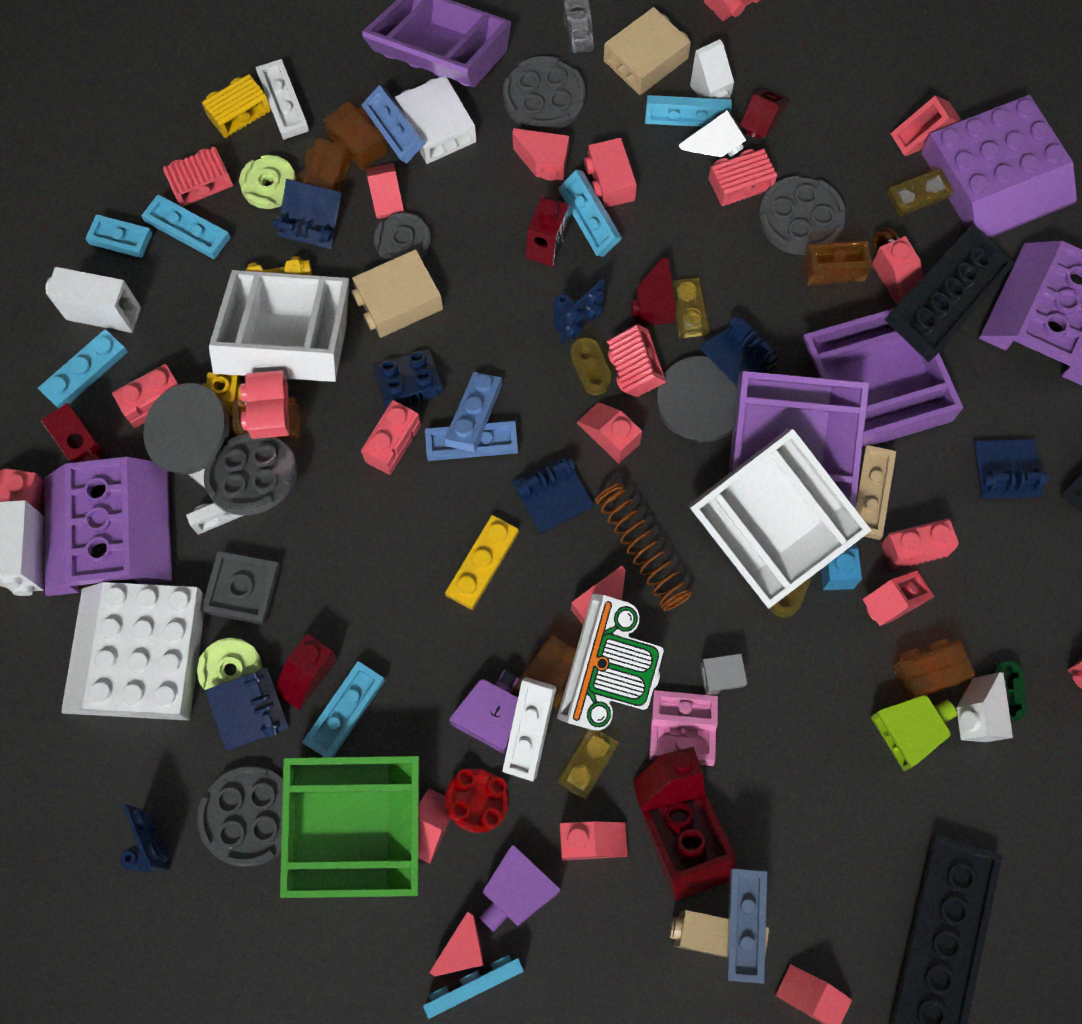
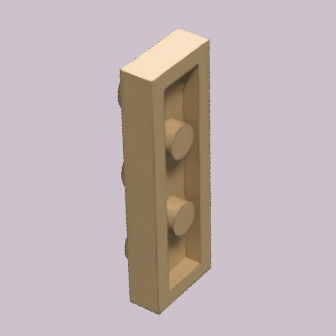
M866 445L863 449L855 510L872 530L864 537L880 540L884 532L896 451Z

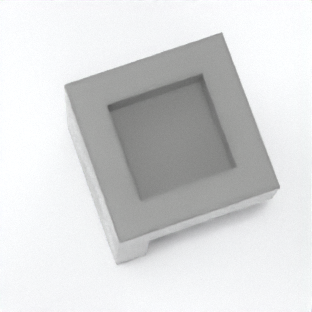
M742 654L703 659L700 669L705 695L715 696L719 695L721 690L740 688L747 685Z

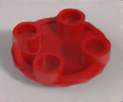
M483 769L461 770L449 782L445 792V806L450 818L460 828L473 833H485L495 829L504 820L508 810L507 784L503 778L496 777L494 774Z

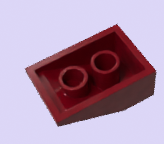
M706 793L702 797L641 812L661 869L675 901L730 882V869H737V857Z

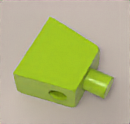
M923 695L882 709L874 714L871 719L903 771H906L917 765L951 736L945 723L957 717V711L947 699L934 706L930 699Z

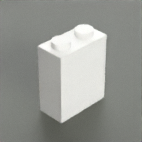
M447 77L431 79L421 86L406 90L400 95L395 96L398 106L426 142L419 150L426 164L476 142L475 125Z
M55 267L52 277H49L46 282L47 296L66 320L133 333L141 306L124 280Z
M26 500L0 502V586L6 587L12 591V594L18 596H29L33 594V591H43L45 584V517Z

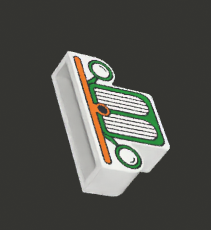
M592 593L557 719L591 730H602L612 720L613 711L609 704L610 701L642 710L648 708L653 689L658 685L660 679L659 667L664 650L660 646L629 637V633H632L639 624V613L634 605L606 595Z

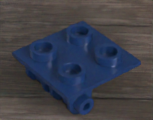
M286 179L280 217H275L273 222V228L278 229L277 236L331 250L342 192Z
M605 279L600 280L577 302L573 301L566 294H559L554 298L553 325L560 333V344L563 345L569 338L571 340L575 339L582 331L584 324L589 320L594 321L600 316L604 309Z
M738 316L730 321V328L699 345V348L736 387L739 372L765 373L778 365V357L775 355L776 350L772 349L764 341L763 337L755 339L758 332L756 330L751 332L753 328L744 318L740 319Z
M429 349L416 351L409 355L385 360L382 363L373 365L386 409L392 400L406 406V397L409 404L412 405V395H416L418 402H421L419 393H422L423 399L426 400L438 397V393L443 392L442 383Z
M1035 439L974 441L982 499L1044 497L1042 485L1048 483V473L1042 472L1039 467Z
M566 455L512 482L540 534L594 507L593 502L574 471L576 468L572 459H567Z
M268 668L205 690L226 751L263 737H272L279 734L280 731L289 728Z
M126 803L123 804V809L138 844L126 849L121 854V866L128 870L143 873L154 869L165 872L169 871L166 863L170 859L165 845L162 842L158 843L154 831L157 830V825L152 814L149 811L145 812L143 809Z

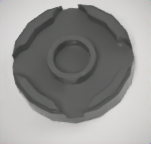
M407 212L395 213L390 215L389 219L384 222L382 220L378 224L374 233V245L379 257L385 262L415 249L421 260H423L428 255L431 247V234L428 226L419 216Z

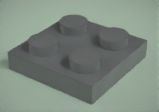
M217 551L201 611L204 614L265 625L280 569L279 563Z

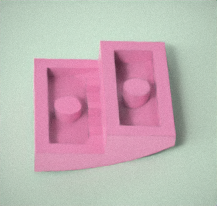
M654 690L649 760L655 761L661 754L694 746L700 765L714 766L716 729L718 726V696Z

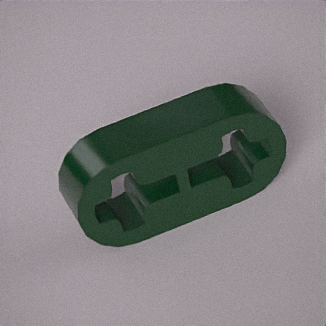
M1008 660L993 667L990 674L1002 673L1007 669V673L1013 675L1014 679L1008 682V689L1006 678L1004 680L1007 700L1009 695L1010 705L1016 706L1017 709L1010 716L1011 723H1015L1022 719L1027 712L1025 681L1022 668L1017 663Z

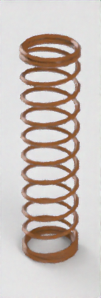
M622 483L611 485L597 495L595 502L597 505H603L601 508L602 513L610 514L607 521L610 524H616L614 533L623 534L620 543L630 544L627 548V553L631 555L636 554L633 563L636 565L643 564L640 574H650L646 584L650 586L657 585L653 590V595H664L659 602L663 611H669L679 606L691 597L692 592H690V589L682 590L668 598L663 604L662 602L674 590L682 587L685 584L684 581L665 592L655 593L664 582L676 576L679 571L671 573L662 580L649 583V580L658 571L672 563L671 560L655 570L642 572L647 564L662 556L666 550L656 553L650 559L636 562L641 553L655 546L659 540L652 541L638 551H629L634 543L651 534L652 530L645 531L631 541H623L630 531L643 525L646 519L636 522L627 530H616L623 521L635 516L640 509L629 512L620 520L610 521L615 512L630 505L633 499L624 501L614 510L604 511V507L609 502L619 498L627 491ZM617 490L616 492H614V493L611 494L610 496L604 498V497L607 496L609 493H611V492Z

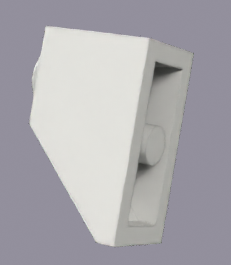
M719 39L696 50L690 86L698 98L731 99L734 80L724 45Z
M727 109L681 141L679 146L682 150L719 157L728 153L729 157L744 148L742 143L746 141V137Z
M999 672L972 678L957 706L961 740L991 742L1013 738L1004 673Z

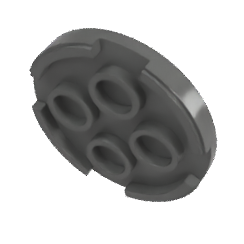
M536 56L518 63V67L505 79L503 102L509 116L522 127L539 132L555 131L571 124L581 113L585 103V84L579 71L559 61V58Z
M796 175L777 181L766 191L759 209V223L766 238L780 250L794 255H813L828 249L837 241L844 227L846 210L841 196L831 185L821 179L817 181L810 178H799Z
M693 356L685 358L672 365L665 372L666 383L658 386L656 402L658 413L668 429L674 434H679L700 443L722 439L733 431L737 387L709 357Z
M184 383L168 389L154 402L145 420L143 434L148 455L159 467L176 474H193L205 469L217 459L216 454L219 452L225 437L229 435L230 418L228 409L219 395L203 385Z
M249 433L228 440V444L216 454L217 459L206 467L204 471L205 489L217 507L234 515H254L271 509L289 494L295 484L298 468L295 456L289 445L275 437L252 439Z
M248 765L224 772L209 787L199 804L197 825L202 842L215 857L230 865L253 867L264 864L281 853L283 778L267 768Z

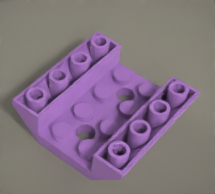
M1064 241L1024 243L979 339L1005 351L1015 341L1064 363L1066 368L1062 377L1081 386L1082 284L1074 283L1070 275L1076 274L1082 278V249ZM1048 322H1057L1061 326L1062 332L1051 330Z
M119 457L63 464L45 477L46 596L79 593L78 585L134 579L139 584L148 585L172 582L169 480L167 470L159 467L153 461L132 457ZM105 485L106 490L101 497H91V491L95 486ZM106 544L107 550L103 556L99 558L92 557V550L96 545Z

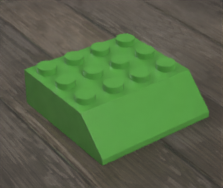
M419 756L284 758L280 898L418 896Z

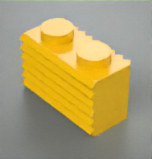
M250 74L242 78L237 77L233 79L229 86L219 92H211L202 101L206 115L224 138H228L233 132L237 133L238 130L246 127L247 124H251L252 121H256L257 118L260 119L261 116H265L266 113L271 111L265 93H263Z

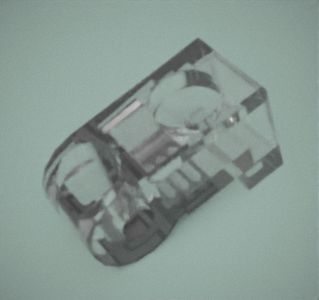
M564 0L563 17L567 28L571 54L593 51V26L589 0ZM575 7H581L584 9L581 11L570 12Z

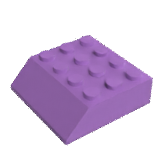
M396 0L362 31V37L373 51L381 53L387 58L398 59L412 67L431 71L440 77H448L459 81L464 86L476 87L507 52L511 21L452 0Z
M1030 94L930 133L921 151L922 156L936 178L939 174L946 187L944 192L965 227L968 228L974 224L988 238L1060 210L1077 201L1073 161Z
M893 309L807 333L803 336L819 378L869 383L862 446L877 445L953 422L963 409L940 354L938 353L931 361L927 362L884 320Z
M747 371L739 372L728 474L786 429H794L848 501L856 508L869 383Z

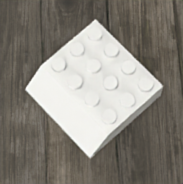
M232 270L209 343L213 374L245 376L248 373L283 370L287 379L336 382L347 326L349 278Z
M786 429L688 505L768 609L872 531L794 429Z
M102 582L82 588L61 713L190 721L205 615L201 611L205 594L198 587Z

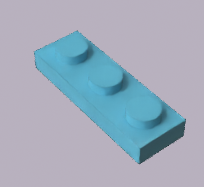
M647 95L645 124L703 127L728 109L731 113L732 102L731 99Z
M575 170L558 190L565 202L570 205L571 213L596 256L604 257L622 237L584 172Z
M159 194L141 215L144 222L214 260L231 238L227 231Z
M105 329L40 385L38 389L57 408L66 403L70 404L127 354L128 351Z
M357 661L302 743L324 758L334 757L385 682V678Z
M507 955L491 963L493 971L480 976L477 970L459 979L461 987L449 992L448 987L445 986L429 994L428 997L431 1002L423 1005L428 1019L524 972L519 958L512 961L510 955Z

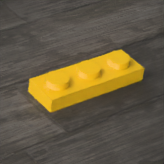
M492 515L447 588L445 595L473 611L519 534V529Z

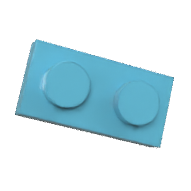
M96 214L85 239L89 245L143 258L152 237V232L147 227Z

